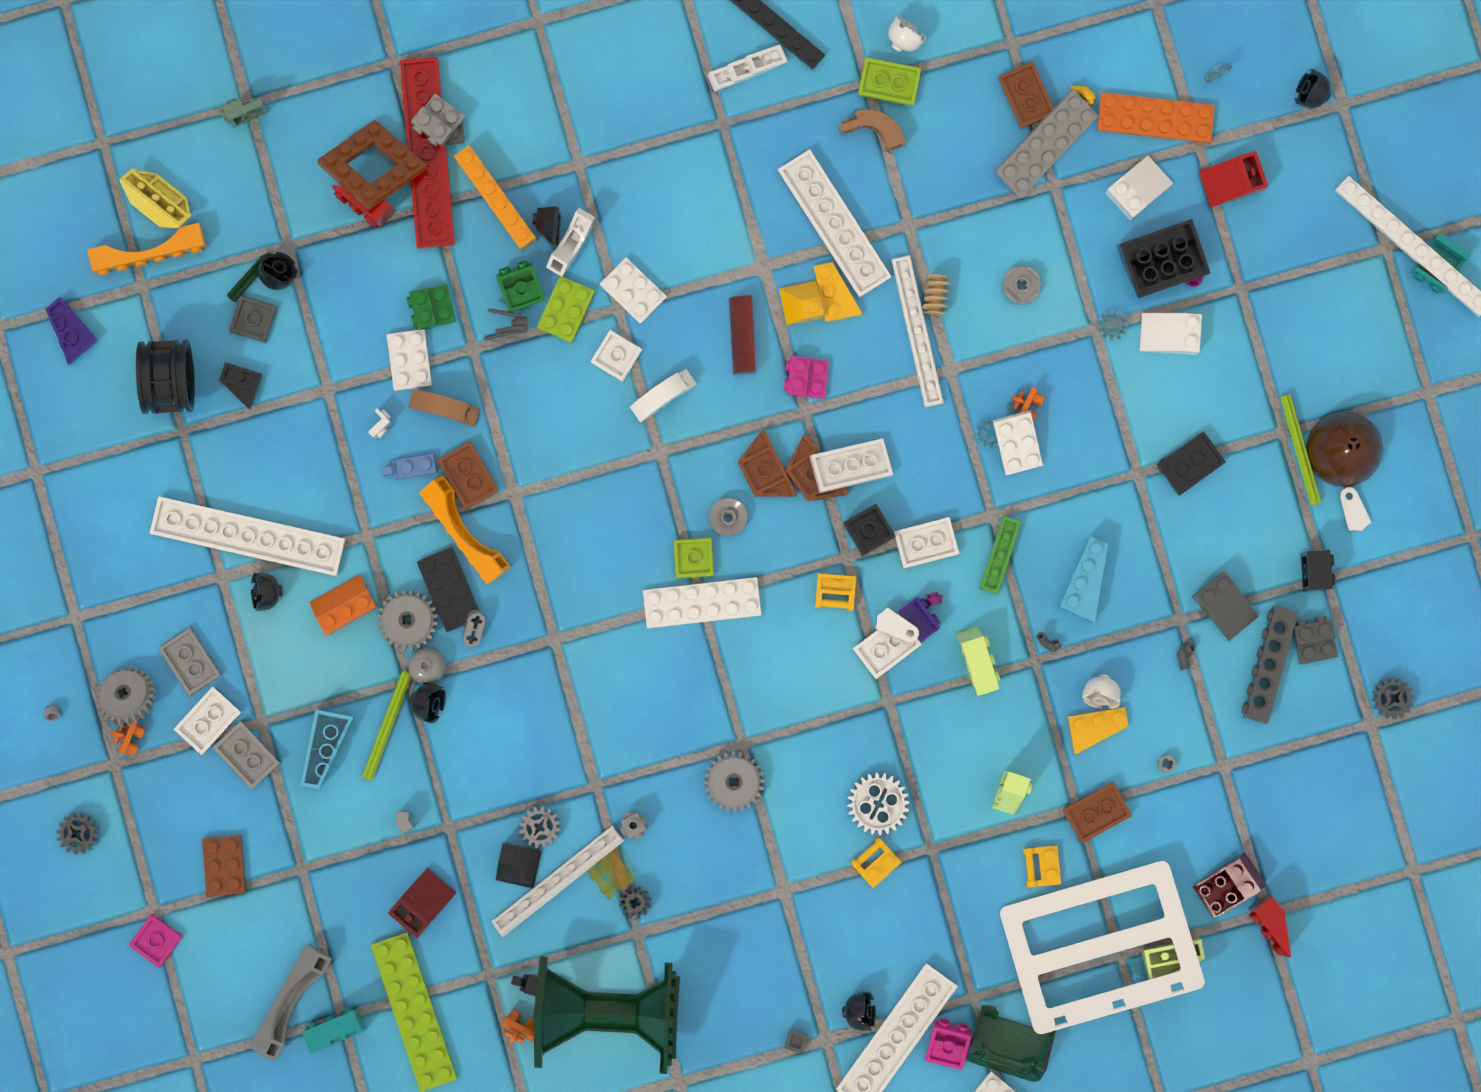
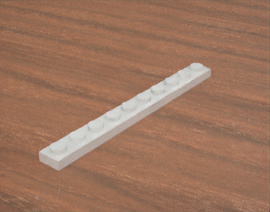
M1348 176L1335 192L1433 278L1448 288L1447 290L1473 313L1480 317L1481 291Z

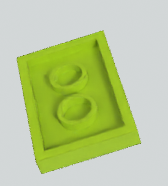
M865 57L858 96L914 107L921 68Z
M559 276L537 329L573 343L595 291Z

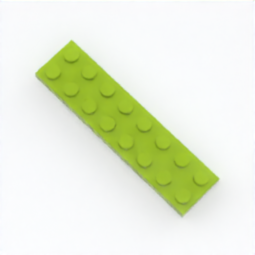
M406 932L371 944L420 1092L457 1080L409 933Z

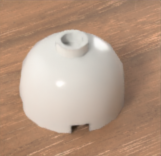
M898 16L894 18L889 26L888 35L889 39L893 42L891 46L899 52L902 50L907 52L917 50L927 37L923 33L919 35L917 33L918 28L905 19L898 18Z
M1102 674L1090 679L1085 684L1082 699L1084 698L1083 702L1095 708L1102 709L1101 705L1108 706V709H1114L1120 705L1121 690L1119 685L1110 676Z

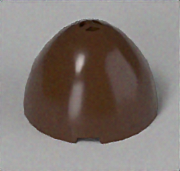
M1340 411L1324 416L1316 423L1309 433L1306 449L1312 470L1326 483L1334 486L1350 487L1365 482L1375 473L1382 459L1383 443L1377 427L1365 416L1355 412ZM1350 438H1356L1357 440L1351 441ZM1360 443V447L1356 450V445ZM1347 444L1352 445V450L1348 448Z

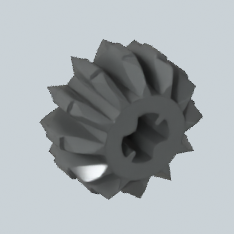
M631 886V894L625 889L624 893L628 897L620 896L619 898L626 901L619 904V907H627L622 912L623 914L631 911L629 918H632L633 914L636 913V917L639 919V911L643 915H647L646 910L643 908L651 909V905L645 904V902L651 901L652 898H644L648 891L646 890L643 894H640L642 890L640 886L637 892H635L634 886ZM635 897L639 898L638 901H641V905H637L636 908L631 906L633 903L630 904V900H634Z

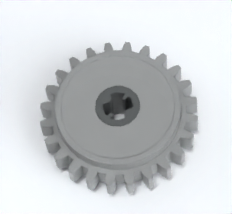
M402 590V595L395 592V598L388 596L390 601L388 603L383 601L385 608H379L383 613L377 616V618L381 619L377 626H382L383 628L379 633L386 634L383 639L389 638V645L396 643V649L401 645L403 651H406L407 646L413 651L415 645L418 649L421 648L420 643L427 645L426 639H433L430 635L431 632H437L433 629V626L438 625L437 622H434L438 615L433 614L437 609L430 607L433 603L432 601L426 602L427 596L420 598L421 593L417 592L416 595H413V590H410L409 594ZM409 615H410V616H411L410 620L412 621V623H411V624H408V623H407V626H406V625L404 624V623H405L404 617H405V616H406V617H409Z
M131 667L125 671L124 668H121L120 672L114 670L113 675L108 674L106 680H101L103 685L97 687L100 692L95 693L98 698L95 700V703L98 705L96 708L100 715L107 722L111 721L113 725H116L118 722L120 726H123L124 722H126L130 726L132 721L138 723L139 718L144 719V714L150 713L149 707H154L152 701H155L156 697L153 694H156L157 691L154 688L155 684L144 671L140 672L138 668L133 671Z
M732 751L731 756L724 753L725 758L717 756L718 762L716 763L712 760L711 763L714 766L712 768L707 767L710 773L704 774L708 778V781L703 782V784L708 785L705 792L710 791L711 793L708 799L714 798L715 800L712 804L715 805L718 802L720 804L719 809L725 806L726 812L730 808H733L734 813H736L737 808L744 811L743 806L745 805L751 808L750 802L752 801L756 804L757 801L754 798L756 796L761 797L758 791L764 790L760 783L765 782V780L759 777L763 775V772L757 771L760 765L754 766L755 759L749 761L748 754L743 758L742 752L738 756H735L734 751ZM730 777H737L739 779L737 787L729 785Z

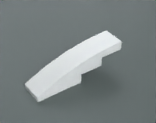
M777 45L748 55L744 59L711 71L707 75L714 92L770 71L788 61L781 45Z

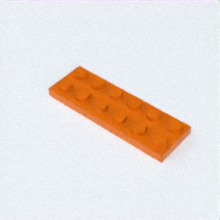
M1101 92L1097 131L1210 144L1215 105Z

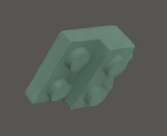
M261 98L249 99L245 105L240 99H231L220 110L227 124L231 123L234 128L269 113Z

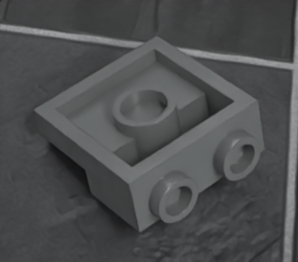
M1326 616L1315 618L1314 623L1308 624L1307 620L1296 622L1297 626L1294 627L1293 637L1299 665L1338 657L1332 619L1327 620Z

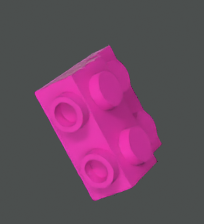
M791 356V360L786 362V372H789V379H785L784 390L787 391V396L825 399L829 361Z
M947 1019L934 1020L925 1061L963 1070L972 1038V1029H969V1026L963 1023H959L958 1026L950 1024V1021Z

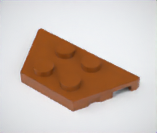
M761 430L738 461L754 496H797L765 430Z
M804 434L785 472L805 499L809 502L849 494L846 487L819 493L809 457L820 452L808 436Z

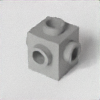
M631 811L623 815L624 820L620 821L622 825L619 828L624 837H633L636 840L645 835L643 831L647 830L646 825H648V822L643 814L640 815L638 812L634 814ZM631 822H635L637 824L636 829L630 828Z

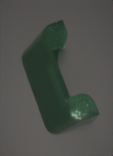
M982 1005L966 1059L983 1067L1028 1081L1038 1082L1047 1070L1056 1031L1038 1034L1034 1031L1033 1027L999 1017V1012L994 1006Z

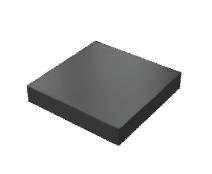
M240 295L229 332L266 343L278 307Z

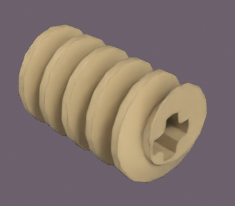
M929 274L927 278L931 281L927 282L926 286L930 289L925 290V293L929 296L924 297V301L928 303L922 307L926 310L924 313L939 316L946 315L945 312L941 311V308L947 307L942 301L948 300L943 294L949 293V290L945 288V286L951 284L946 281V278L949 277Z

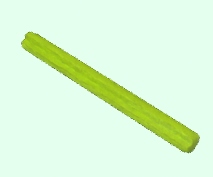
M1290 394L1280 397L1308 499L1310 505H1317L1321 503V498L1292 396Z
M407 671L401 672L362 777L367 780H373L412 678Z

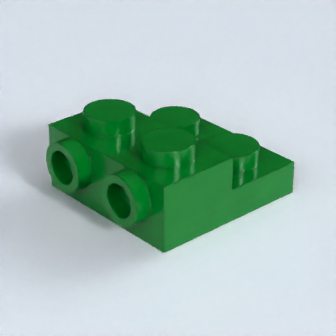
M522 261L516 264V268L510 269L505 267L499 270V274H496L509 312L545 301L532 262Z
M447 284L409 292L410 297H407L408 306L413 308L414 311L411 319L413 326H417L418 330L456 322Z

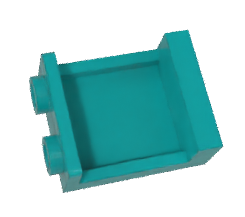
M1441 232L1434 237L1429 245L1457 271L1460 270L1464 262L1472 254ZM1416 263L1411 273L1414 274L1413 277L1417 281L1430 285L1429 288L1435 293L1439 294L1440 292L1443 294L1448 288L1433 278Z

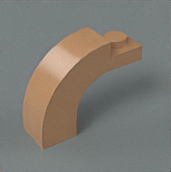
M855 111V120L848 118L839 125L841 136L860 129L874 130L883 139L887 152L903 147L906 144L898 124L891 117L879 111Z
M413 389L408 408L422 413L445 417L474 427L480 409L456 399Z

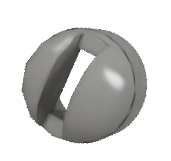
M51 704L45 708L44 716L46 720L54 721L60 718L58 706Z

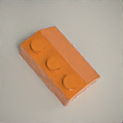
M361 575L309 602L318 623L327 636L378 609Z

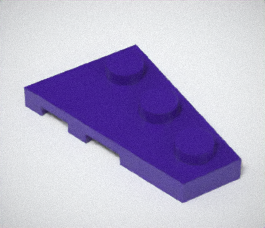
M61 297L57 298L45 309L68 365L73 363L98 341Z

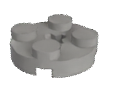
M1017 266L1010 269L1005 275L1002 285L1005 296L1011 302L1019 305L1030 303L1036 299L1041 287L1038 273L1027 266ZM1018 281H1020V282L1025 281V282H1026V284H1025L1026 289H1025V290H1024V289H1020V290H1019V289L1017 288V287H1018V284H1017Z

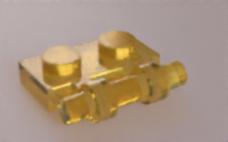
M614 850L598 861L601 866L598 870L594 866L587 870L590 874L589 877L592 881L595 880L601 888V893L605 894L608 899L615 896L611 890L612 887L616 886L621 891L635 880ZM603 872H606L612 880L608 884L601 877Z

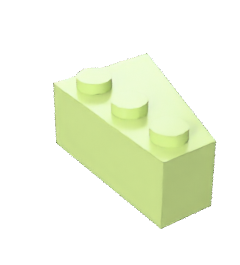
M977 626L955 633L960 642L961 652L965 658L967 670L977 696L998 690V683L1001 680L998 672H994L992 666L995 665V660L992 653H988L987 648L990 647L987 636H983Z
M1004 771L992 808L1014 815L1025 795L1030 794L1032 788L1031 779Z
M1199 938L1192 939L1200 962L1205 959L1202 940ZM1173 943L1141 949L1147 980L1180 971L1181 967Z

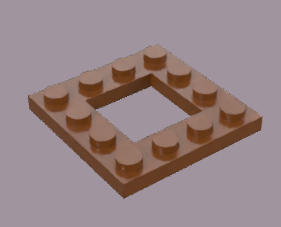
M376 120L317 159L318 165L367 210L372 209L426 170V164ZM372 146H375L396 166L370 184L348 163Z

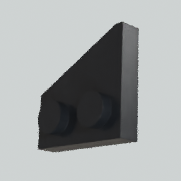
M225 362L219 381L248 409H251L262 374Z

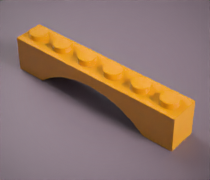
M470 145L454 156L455 160L485 199L520 251L523 252L537 242L534 234Z
M195 223L180 227L165 243L147 251L124 252L107 245L87 249L92 272L99 276H104L116 269L119 272L128 270V267L133 265L136 267L145 266L150 261L155 263L163 262L166 260V257L173 256V258L183 257L184 253L187 252L192 254L200 253L203 251L202 249L207 248L202 225Z
M444 476L434 479L419 492L423 501L429 505L435 517L440 520L446 532L451 535L457 543V547L463 551L469 563L474 566L480 578L487 585L497 580L511 568L500 552L483 545L467 530L457 510L455 491Z

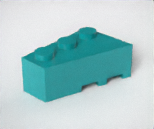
M351 1006L342 1010V1015L335 1017L332 1014L323 1018L324 1022L319 1025L314 1022L305 1026L307 1030L303 1031L302 1034L310 1053L312 1054L365 1031L367 1028L359 1009H353Z

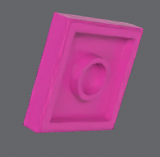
M152 913L132 939L129 946L158 968H161L183 936Z

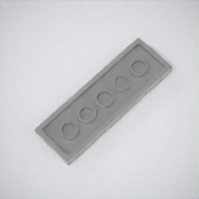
M1071 89L1004 159L994 172L1018 198H1022L1094 122L1098 115L1074 89Z

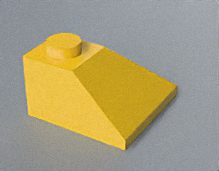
M816 281L779 288L786 326L824 318L821 297Z

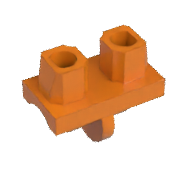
M1034 387L1030 389L1025 401L1023 400L1025 393L1020 391L1018 397H1011V400L1015 402L1012 409L1018 411L1019 406L1022 405L1019 413L1030 411L1033 422L1037 413L1028 409L1030 404L1041 407L1045 399L1044 396L1036 392L1037 389Z
M132 721L130 726L126 725L124 733L122 732L125 726L119 725L117 731L111 730L110 734L115 735L113 743L118 744L120 738H122L117 752L125 755V753L136 755L139 745L131 743L130 740L132 735L142 738L145 728Z
M512 1010L501 1024L502 1027L508 1029L505 1035L511 1038L509 1044L513 1045L514 1041L522 1044L524 1038L532 1042L534 1038L533 1020L528 1018L525 1026L519 1024L518 1021L521 1014L515 1010Z

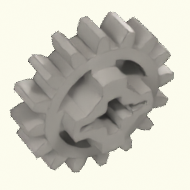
M544 806L541 807L540 811H538L537 807H534V812L527 810L528 816L521 817L525 821L524 823H519L523 827V830H520L519 833L525 834L522 838L523 840L529 839V846L535 843V848H538L539 844H542L543 848H545L546 842L552 845V838L558 839L555 833L561 831L560 828H557V825L561 822L555 821L557 814L551 815L552 809L546 812ZM536 814H543L541 819L535 820L531 818ZM549 819L552 822L553 830L548 827L547 822ZM541 822H543V828H545V830H541L535 835V833L537 832V827L535 826V824H540ZM527 824L532 828L531 836L528 833ZM545 834L548 836L544 840H537L539 835Z

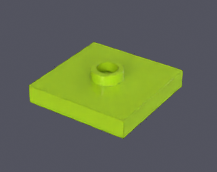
M712 537L673 540L676 579L714 576Z

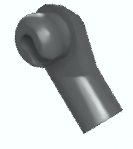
M1039 632L1036 635L1041 646L1051 652H1057L1062 646L1057 639L1050 642L1044 632Z
M1191 642L1182 644L1177 652L1180 670L1190 668L1188 657L1195 651V645Z

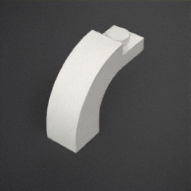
M580 208L577 209L565 236L551 254L546 268L563 277L583 247L593 227L594 216Z
M687 369L655 386L632 404L630 408L641 423L653 416L673 399L694 388L697 384Z

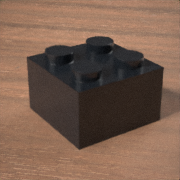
M877 503L843 522L844 528L861 557L896 537Z
M1330 550L1301 553L1303 592L1333 589L1335 574H1332L1331 566H1334V556L1330 553Z

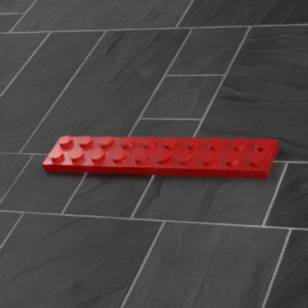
M438 57L400 60L407 148L426 164V170L411 180L417 249L455 246L446 143L443 147L440 145L434 146L427 140L428 136L424 133L418 134L412 128L414 125L411 123L419 110L425 107L435 93L442 98Z

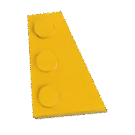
M833 262L814 266L825 323L863 315Z
M1125 707L1068 717L1074 755L1128 727Z

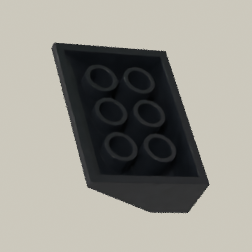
M1192 219L1117 245L1122 263L1137 298L1210 274Z

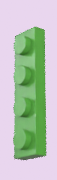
M1003 515L979 589L998 595L1022 521Z

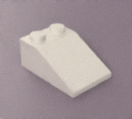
M1147 156L1108 188L1105 194L1132 221L1173 185V182Z
M1142 313L1139 351L1197 355L1200 352L1202 314Z

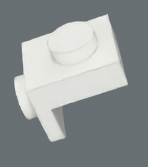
M376 408L374 411L382 419L368 431L374 439L377 437L382 438L388 432L387 428L392 424L389 421L390 415L384 409L380 411Z

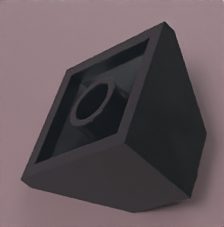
M556 206L537 208V213H533L532 224L536 225V230L550 247L555 250L558 247L560 209Z
M503 842L496 880L534 888L542 850Z

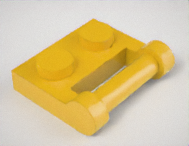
M818 573L815 608L848 609V611H853L856 576ZM822 593L848 595L849 599L848 601L822 599Z
M879 837L856 860L853 859L850 862L872 888L902 863ZM881 848L884 852L866 869H863L861 865Z
M1057 845L1023 849L1028 878L1026 887L1061 884ZM1038 853L1041 880H1035L1033 854Z

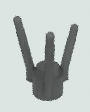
M490 308L487 310L491 313L515 317V319H511L510 327L496 329L495 332L498 334L484 337L485 341L528 332L527 316L522 317V313H512Z

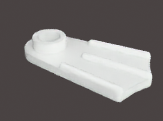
M1351 487L1344 488L1340 493V499L1347 528L1349 531H1362L1371 523V520L1357 491ZM1348 492L1352 495L1350 500H1347L1345 497Z
M886 608L877 615V630L909 643L918 639V629L891 609ZM910 630L914 632L912 637L906 635Z

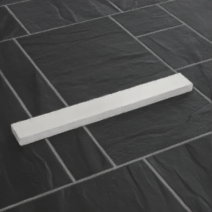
M908 255L891 259L924 407L943 404L911 257Z
M612 825L491 921L499 934L504 937L624 842Z

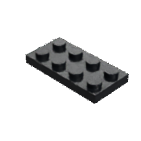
M453 547L417 561L446 632L465 625L468 614L473 610H479ZM476 616L475 619L472 618V620L475 621L479 619V616Z

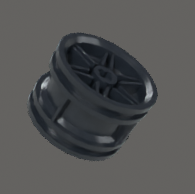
M183 339L182 343L179 340L148 341L147 345L144 341L138 342L136 349V384L142 414H148L150 410L152 414L181 413L184 411V408H186L187 412H193L195 404V375L193 354L188 339Z

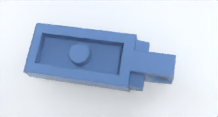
M434 454L399 459L391 462L392 466L382 468L383 476L393 475L394 479L399 480L437 473Z

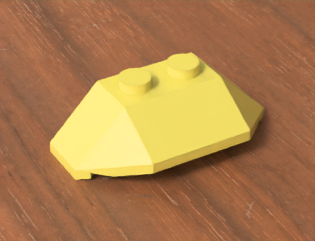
M132 168L120 178L119 181L130 204L159 227L179 228L191 218L187 197L158 174L138 171Z

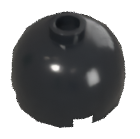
M1311 69L1310 74L1305 73L1296 88V92L1299 93L1298 98H1295L1296 104L1310 109L1320 107L1331 97L1329 79L1326 75L1315 69Z
M269 252L260 261L258 267L259 279L262 284L272 290L285 289L293 283L298 270L294 266L295 262L291 257L282 252H276V254H270L271 252Z
M268 573L252 574L251 583H255L253 589H251L253 608L256 609L255 611L270 610L278 603L279 596L283 594L282 585H278L277 579Z
M425 684L412 693L410 697L413 714L418 719L428 723H435L440 716H437L439 709L443 711L446 701V693L441 689L443 688L442 686Z
M858 992L851 995L842 1008L843 1018H846L849 1026L855 1030L871 1031L870 1027L875 1025L876 1008L875 1005L871 1007V1000H874L871 992Z

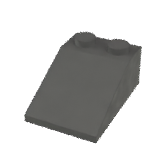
M1224 571L1192 596L1228 641L1258 617L1241 591Z

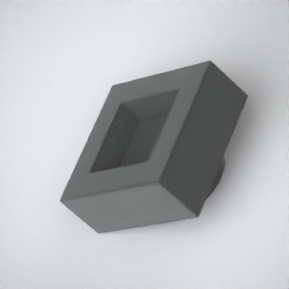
M463 123L449 138L446 145L465 143Z
M789 1029L784 1048L803 1054L808 1034Z

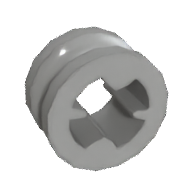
M1164 755L1158 760V768L1163 772H1171L1176 767V761L1172 756ZM1165 758L1167 761L1171 760L1172 765H1169L1171 766L1169 769L1162 767Z

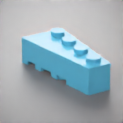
M1091 536L1088 538L1058 605V608L1091 623H1095L1108 550L1107 543Z
M315 709L300 786L320 788L353 719L352 716Z

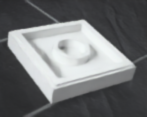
M609 330L590 363L623 382L643 349Z

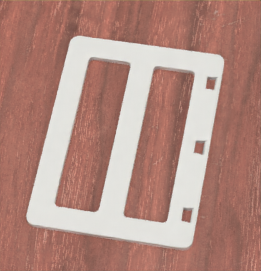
M1159 861L1003 907L1000 911V917L1032 1026L1038 1034L1049 1033L1201 989L1204 986L1205 980L1169 864L1165 861ZM1151 884L1156 886L1164 911V918L1035 956L1031 955L1022 926L1024 921ZM1165 938L1172 939L1181 967L1180 971L1053 1008L1046 1007L1038 980L1039 975ZM1182 982L1184 989L1171 992L1170 985ZM1124 1000V1006L1113 1009L1112 1002ZM1066 1017L1067 1022L1055 1025V1018Z

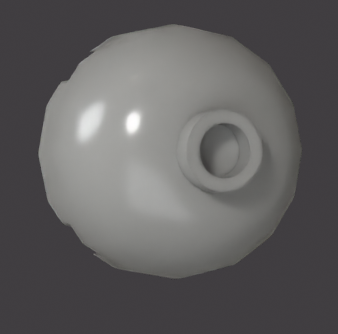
M419 648L409 658L408 671L412 679L419 684H436L446 673V660L442 653L435 648Z

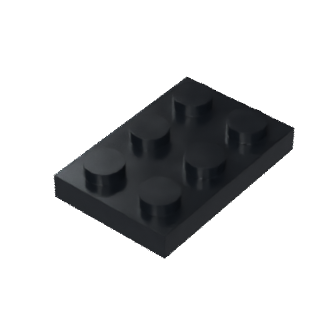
M1203 431L1158 463L1157 467L1178 496H1180L1226 463V461Z

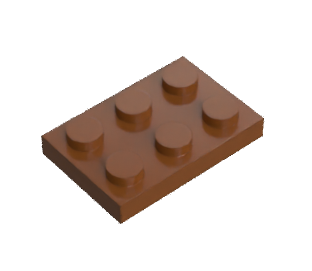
M1033 61L998 76L999 83L1020 129L1041 121L1054 108Z
M471 441L437 460L465 510L499 492Z
M1114 782L1062 809L1081 844L1132 816Z
M242 835L202 839L206 897L246 893Z

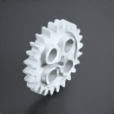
M876 773L875 778H872L868 774L867 781L861 777L862 784L860 785L855 782L854 784L857 789H850L854 796H848L852 803L847 804V806L853 808L849 814L855 815L852 822L859 821L858 828L864 825L863 832L871 829V835H873L875 830H878V834L881 835L882 830H885L889 834L890 827L895 831L896 823L902 825L900 818H907L903 815V812L909 811V809L905 808V805L910 802L904 800L908 794H902L905 787H898L899 780L893 783V776L886 779V773H884L882 778H879L878 773ZM873 785H876L880 790L879 794L875 797L869 794V788ZM886 788L887 792L881 801L884 805L882 808L879 807L874 818L871 820L870 815L875 808L873 802L874 800H879L883 790ZM890 794H894L897 798L894 805H888L886 802V797ZM863 803H869L871 806V810L867 814L860 811V806ZM882 811L888 815L887 821L883 823L877 819V815Z

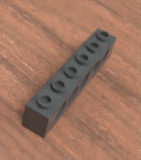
M1274 606L1272 610L1269 609L1266 619L1269 621L1268 627L1264 628L1261 639H1264L1262 647L1259 646L1256 655L1259 660L1252 669L1251 676H1254L1252 684L1249 683L1246 692L1249 697L1247 702L1243 703L1241 713H1244L1243 718L1268 724L1298 612ZM1277 622L1283 625L1281 633L1276 632L1274 629V625ZM1271 641L1277 642L1278 649L1276 651H1272L1269 648ZM1267 659L1273 662L1271 670H1267L1264 666V662ZM1261 678H1266L1268 681V686L1265 689L1259 685ZM1257 696L1263 699L1261 707H1257L1254 704V699Z

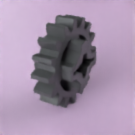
M1389 678V683L1384 679L1382 680L1383 685H1376L1378 691H1372L1376 698L1371 699V701L1377 703L1373 708L1380 709L1379 715L1385 713L1386 719H1389L1391 715L1393 719H1397V714L1402 718L1404 717V711L1410 713L1408 706H1414L1410 699L1415 698V696L1409 694L1413 689L1406 688L1407 682L1401 684L1400 678H1397L1395 682L1393 678ZM1391 685L1397 686V688H1395L1394 691H1391L1386 687ZM1395 694H1396V696H1395L1396 702H1391V703H1390V701H1391L1390 695H1395ZM1381 695L1383 696L1384 700L1383 704L1381 703ZM1392 706L1399 708L1398 711H1389Z
M72 813L70 814L71 819L64 817L65 823L58 824L62 829L56 831V833L61 834L57 841L63 842L60 846L61 848L67 846V853L73 850V854L77 855L80 850L81 854H85V848L90 851L92 850L91 844L98 843L94 838L100 837L99 834L95 833V830H98L99 827L93 826L96 822L95 820L89 821L90 815H86L83 818L82 813H78L77 817ZM74 821H82L84 824L79 826ZM75 830H81V837H75ZM90 830V838L88 839L87 835ZM79 842L82 846H73L72 843Z

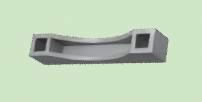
M308 944L305 945L249 1047L259 1055L276 1061L285 1044L287 1024L296 1002L309 985L323 976L332 960L331 957L320 949Z

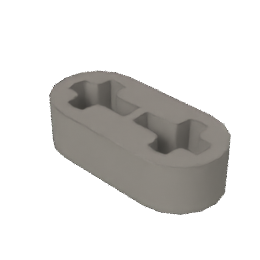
M479 610L471 611L466 619L463 640L469 647L477 646L482 637L485 618ZM476 616H479L480 620H478L476 622V626H474L472 618L475 619ZM472 631H474V636L476 638H473L472 641H469L467 636H471Z

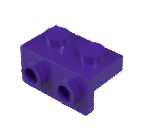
M916 597L899 610L898 613L918 629V639L922 642L940 629L938 624L941 622L935 614L931 615L927 610L929 606L925 600Z

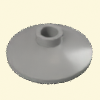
M724 498L717 501L712 506L709 514L712 528L723 536H734L740 533L745 528L748 519L744 505L733 498ZM727 514L732 516L731 521L725 520Z

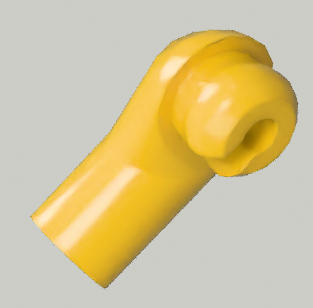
M1078 85L1070 86V90L1074 89L1079 95H1082L1088 105L1094 104L1096 95L1090 88Z

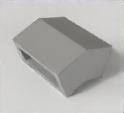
M397 812L396 825L402 834H406L415 827L411 821V812Z

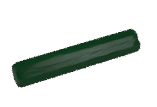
M264 254L260 256L227 294L230 300L236 302L240 295L258 277V267Z

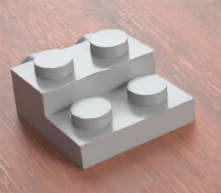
M435 93L425 107L419 110L411 123L414 125L412 128L418 134L424 133L428 136L427 140L431 144L443 147L466 117Z

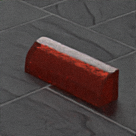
M752 295L729 298L733 375L756 374Z

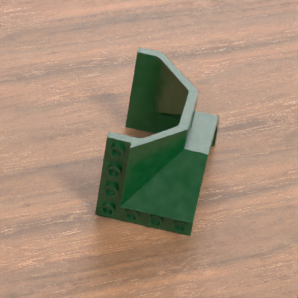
M540 956L533 1016L534 1068H542L543 1056L546 1052L584 1031L637 1034L660 1053L659 1074H667L668 1066H672V1059H676L680 976H676V971H672L673 963L665 962L664 979L639 994L586 992L552 972L548 968V957Z

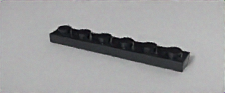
M730 0L811 70H814L825 57L823 52L761 0Z

